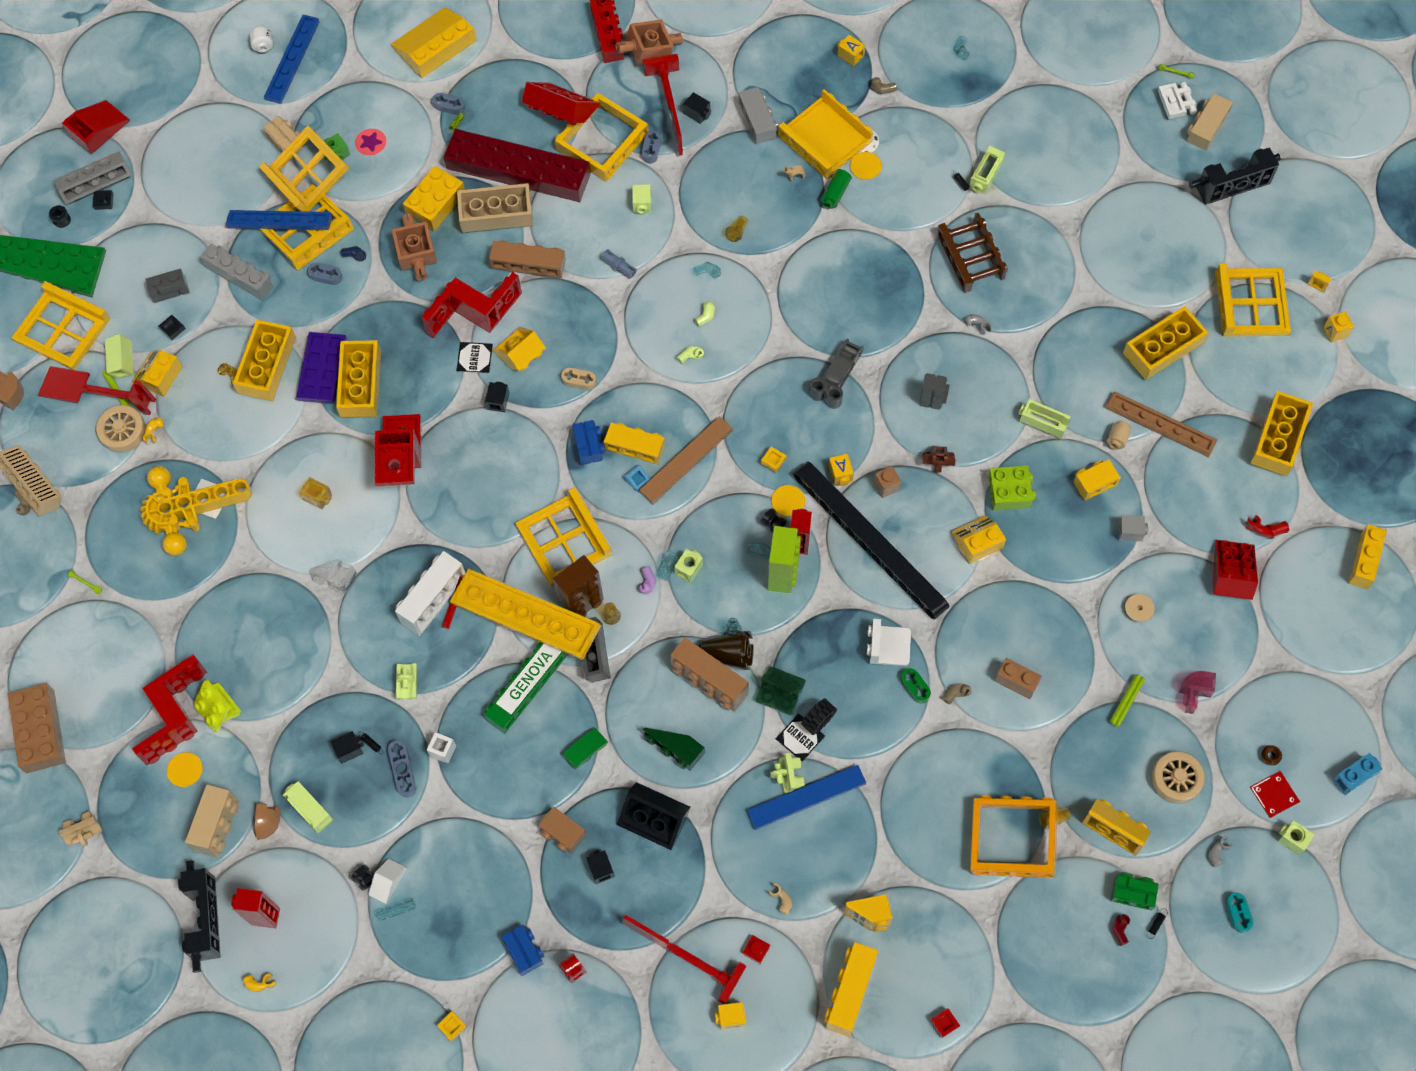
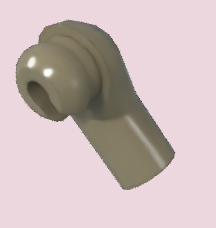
M879 77L872 79V88L881 94L897 91L896 83L883 84Z
M17 490L14 495L20 501V504L18 505L19 508H16V512L24 516L30 512L31 506Z
M954 684L942 700L950 705L955 697L969 696L972 689L967 684Z

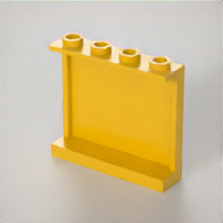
M825 89L822 90L821 98L790 123L785 124L782 122L778 125V136L826 179L868 146L873 138L872 129L868 125H864L857 115L848 111L844 104H840L833 94L828 93Z

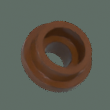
M1269 745L1262 750L1261 757L1266 764L1274 766L1282 760V752L1278 747ZM1268 753H1272L1274 759L1269 758Z

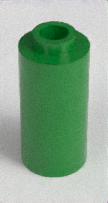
M842 169L835 171L821 197L824 207L828 209L837 207L852 179L847 171Z

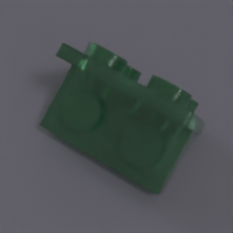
M770 666L767 673L761 679V687L757 694L756 702L791 716L806 680Z

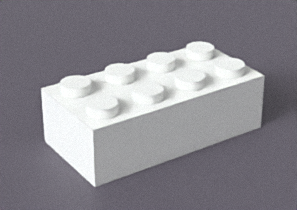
M444 551L441 555H437L434 558L432 566L422 573L420 581L409 589L407 597L396 606L395 612L401 625L420 637L452 597L459 577H464L465 570L461 562Z

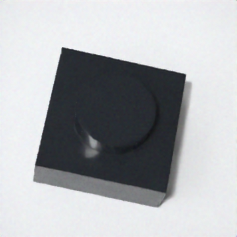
M112 190L94 192V210L113 208L114 194Z
M170 315L158 326L171 340L186 329L173 315Z

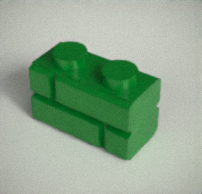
M1121 872V874H1117L1114 878L1111 902L1152 911L1156 905L1159 883L1153 882L1152 878L1141 877V879L1133 878V874Z

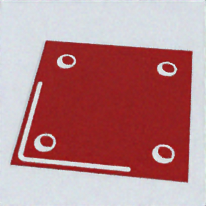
M1281 771L1250 786L1269 818L1300 803V800Z

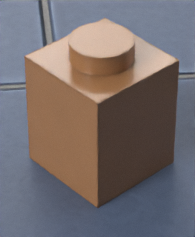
M890 466L875 473L874 484L882 498L900 490L901 480L893 466Z

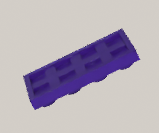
M309 332L296 396L298 401L334 404L338 387L340 341H346V335Z

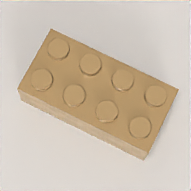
M529 183L457 191L459 222L462 233L533 225Z

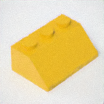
M1096 799L1082 824L1136 856L1144 846L1151 831L1147 829L1148 827L1140 821L1135 822L1130 819L1126 812L1117 811L1112 808V805L1106 800Z

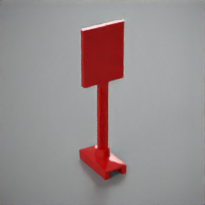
M678 54L643 59L645 76L658 74L661 77L668 110L671 113L679 155H683L682 134L668 79L669 72L680 71Z
M53 366L49 367L38 393L39 397L73 403L79 402L83 392L126 399L133 402L145 415L151 414V411L148 409L149 403L156 401V398L141 381L134 380L130 391L86 384L90 376L88 372Z
M625 915L622 924L662 948H668L676 956L717 979L716 982L723 985L717 1001L723 1005L727 1002L747 967L745 964L739 962L730 974L723 970L721 972L681 947L669 943L668 939L631 917Z

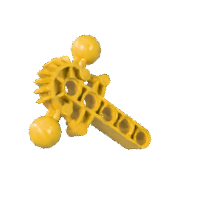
M155 466L147 473V482L156 489V493L152 495L147 494L148 500H142L144 506L140 507L142 512L141 518L144 521V525L151 532L154 531L158 535L162 531L166 532L162 544L164 551L171 556H179L187 548L186 538L178 533L181 526L191 528L192 531L197 532L201 528L198 514L247 501L251 498L252 491L248 482L242 478L192 491L191 485L185 477H181L178 480L179 484L173 490L167 488L171 482L170 471L163 466ZM245 488L244 491L238 492L239 489ZM227 493L224 497H219L221 494ZM208 498L207 501L201 502L203 499ZM189 503L187 507H182L184 504Z

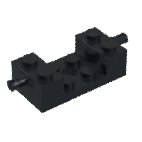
M1270 147L1258 149L1253 152L1247 167L1243 170L1231 171L1228 174L1224 171L1221 163L1208 165L1203 169L1200 178L1189 182L1190 189L1197 188L1204 204L1207 205L1269 185L1278 169V161L1281 160L1280 154L1274 155Z
M190 860L185 862L186 871L180 872L181 879H178V888L190 900H196L197 909L200 910V917H197V925L201 931L184 933L182 951L192 960V972L198 973L201 972V961L221 958L215 876L206 868L195 870L194 861Z

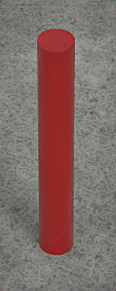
M461 576L458 579L455 591L463 579ZM449 604L442 628H450L457 607L454 604Z

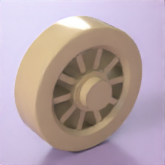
M116 405L107 409L99 417L96 425L97 436L103 445L111 451L120 453L136 448L143 441L146 429L145 421L140 413L128 405Z
M1174 751L1163 755L1157 761L1152 770L1151 779L1153 787L1160 797L1171 803L1182 804L1193 800L1204 786L1205 774L1201 764L1195 757L1185 752ZM1176 760H1177L1176 768H1175V766L1173 765L1172 761H1176ZM1181 761L1188 764L1184 769L1181 768ZM1189 767L1194 770L1193 773H1187L1186 771Z

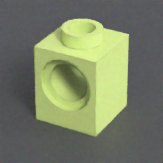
M633 185V213H651V185Z
M686 549L674 567L675 574L692 583L703 566L701 554L695 550L690 551ZM687 562L694 563L692 567H687L685 564Z
M1293 820L1289 825L1285 823L1281 828L1279 834L1282 836L1278 842L1300 855L1305 851L1315 834ZM1290 833H1295L1299 840H1293Z

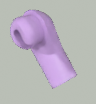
M647 566L641 570L645 581L639 586V589L643 594L651 593L657 582L650 566Z

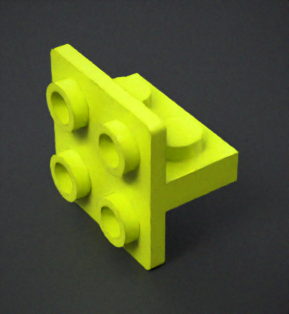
M205 680L193 702L196 711L201 714L207 725L214 732L220 730L223 722L235 718L241 713V710L219 682L212 685L209 680Z

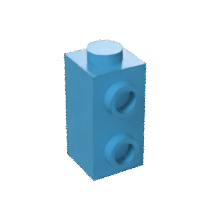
M1368 753L1338 773L1333 778V781L1344 795H1347L1377 775L1382 770L1379 760Z

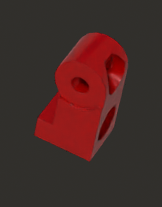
M574 953L559 965L571 983L587 973Z

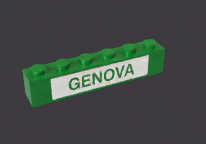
M538 643L534 648L533 655L530 658H526L522 663L521 670L518 673H514L509 680L508 686L499 691L496 701L487 706L484 714L486 721L505 734L568 654L544 643Z

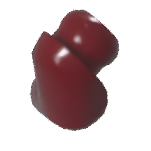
M1126 914L1117 916L1112 926V932L1119 946L1129 943L1124 933L1127 925L1130 923V918Z

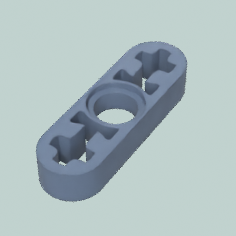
M395 740L389 744L388 753L396 787L401 796L411 797L416 792V784L408 750L404 742ZM396 746H399L401 749L400 755L402 759H398L396 752H393L396 750ZM400 764L408 766L407 771L403 774L397 772V767ZM404 778H406L408 785L411 786L409 787L408 792H405L404 789H401L405 786L404 781L402 780Z

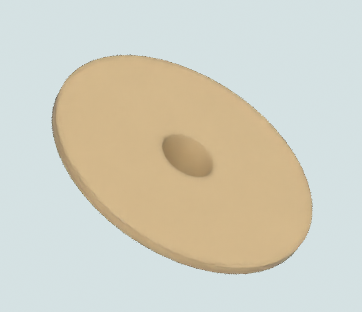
M1135 594L1127 599L1125 611L1131 619L1144 622L1149 620L1154 614V604L1146 595Z

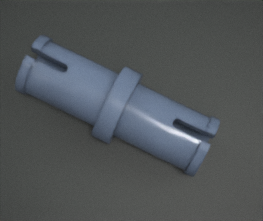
M609 249L603 253L602 259L613 265L615 270H620L630 279L634 277L637 269L625 262L623 257H618Z

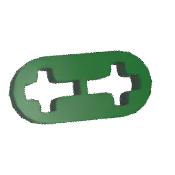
M905 669L901 675L902 685L915 702L919 704L926 703L931 695L930 688L915 669ZM907 674L909 676H914L913 682L915 684H913L911 680L906 681ZM917 687H918V689H919L921 692H923V691L926 692L924 698H923V696H919V697L917 696V695H918Z

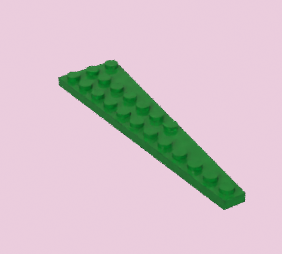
M0 235V272L20 276L28 280L33 279L42 284L46 281L58 288L68 289L73 293L93 298L106 254L104 247Z

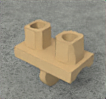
M91 812L82 814V821L76 824L73 820L63 822V829L59 831V834L67 846L81 843L85 847L88 845L87 839L102 832L101 825Z

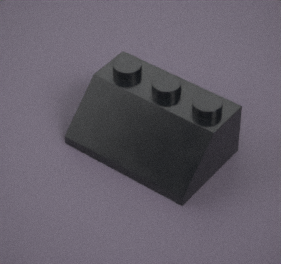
M636 782L627 793L617 825L672 850L691 807Z

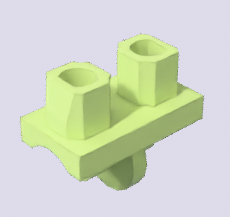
M416 663L407 665L397 664V700L417 699Z
M785 753L784 757L778 759L779 763L775 764V771L770 772V777L777 778V784H782L784 794H788L793 790L802 788L805 783L803 776L794 775V770L801 768V759L799 757H791V753Z

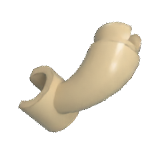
M775 883L772 886L779 891L775 894L769 891V895L772 898H781L779 911L788 915L790 910H792V900L788 893Z

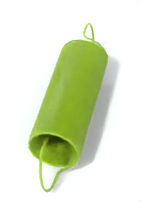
M459 113L449 126L453 132L465 118L462 113Z

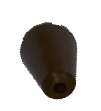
M742 631L705 639L698 646L726 666L750 670L749 666H752L754 644H750L749 639H753L751 631Z

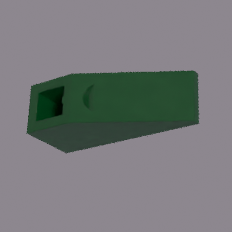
M646 727L643 729L644 739L649 744H656L660 747V752L666 757H673L676 760L675 763L682 769L687 768L691 771L705 754V747L689 735Z

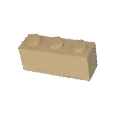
M1215 93L1211 99L1207 98L1202 107L1204 108L1203 112L1199 111L1195 118L1196 124H1191L1187 134H1189L1187 142L1206 151L1230 112L1233 102Z

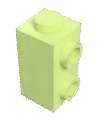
M121 334L105 339L107 374L117 379L133 375L132 340Z

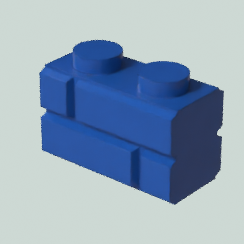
M594 420L573 424V433L580 464L585 465L591 462L602 461V454L605 453L603 442L599 443L598 437H601L600 427L595 426Z
M520 925L501 936L521 976L544 964L542 958L545 956L540 946L535 948L532 942L535 937L530 928L525 929L524 925Z

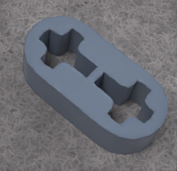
M436 93L432 98L436 110L454 115L465 111L464 100L460 97L446 93Z
M649 131L645 136L642 159L648 164L654 163L658 159L661 146V135L659 132ZM652 138H656L654 143L651 144ZM650 150H652L651 156H647Z
M312 263L308 267L309 276L314 281L330 285H337L342 281L343 276L338 267L322 263Z

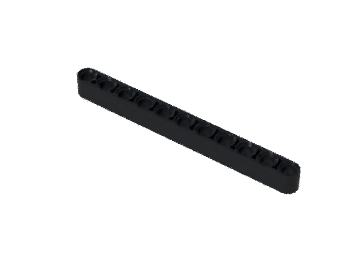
M807 461L793 472L795 480L930 618L935 620L950 607L947 600L811 462Z

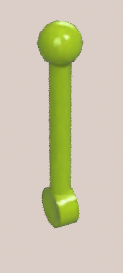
M1159 64L1158 67L1160 71L1166 70L1185 75L1189 79L1194 77L1193 72L1187 73L1166 67L1164 64Z
M73 570L68 572L70 578L74 577L89 586L96 594L102 592L100 586H94L76 575Z

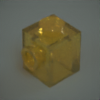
M310 477L299 492L304 501L320 509L328 505L332 499L330 488Z

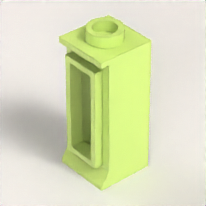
M989 145L987 152L971 177L969 188L975 192L986 194L1004 162L1006 152ZM990 157L996 158L997 160L986 178L979 176L987 160Z
M1030 399L1026 405H1022L1019 411V415H1021L1020 423L1023 422L1058 437L1060 440L1071 418L1069 415ZM1030 414H1033V415H1036V416H1038V417H1041V418H1043V419H1045V420H1048V421H1050V422H1052V423L1057 424L1058 426H1055V425H1053V424H1051V423H1048V422L1043 421V420H1041V419H1039V418H1036V417H1034V416H1031Z
M299 781L286 788L283 796L317 833L333 821L330 815Z

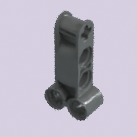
M846 339L823 378L818 377L811 380L809 396L815 401H820L824 398L829 408H839L843 399V390L841 388L859 360L864 346L860 347ZM831 396H837L838 398L833 399Z

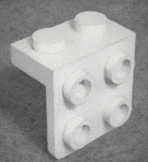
M873 619L872 625L868 626V637H871V644H867V655L870 656V664L908 666L910 662L911 630L902 627L881 626V619Z

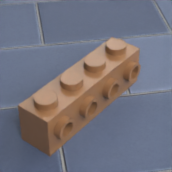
M493 240L489 257L490 266L493 269L562 278L566 261L565 251L559 248L509 243L504 240Z

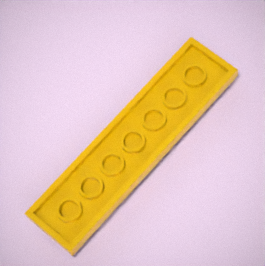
M469 568L450 600L451 604L581 660L584 659L601 627L598 622Z

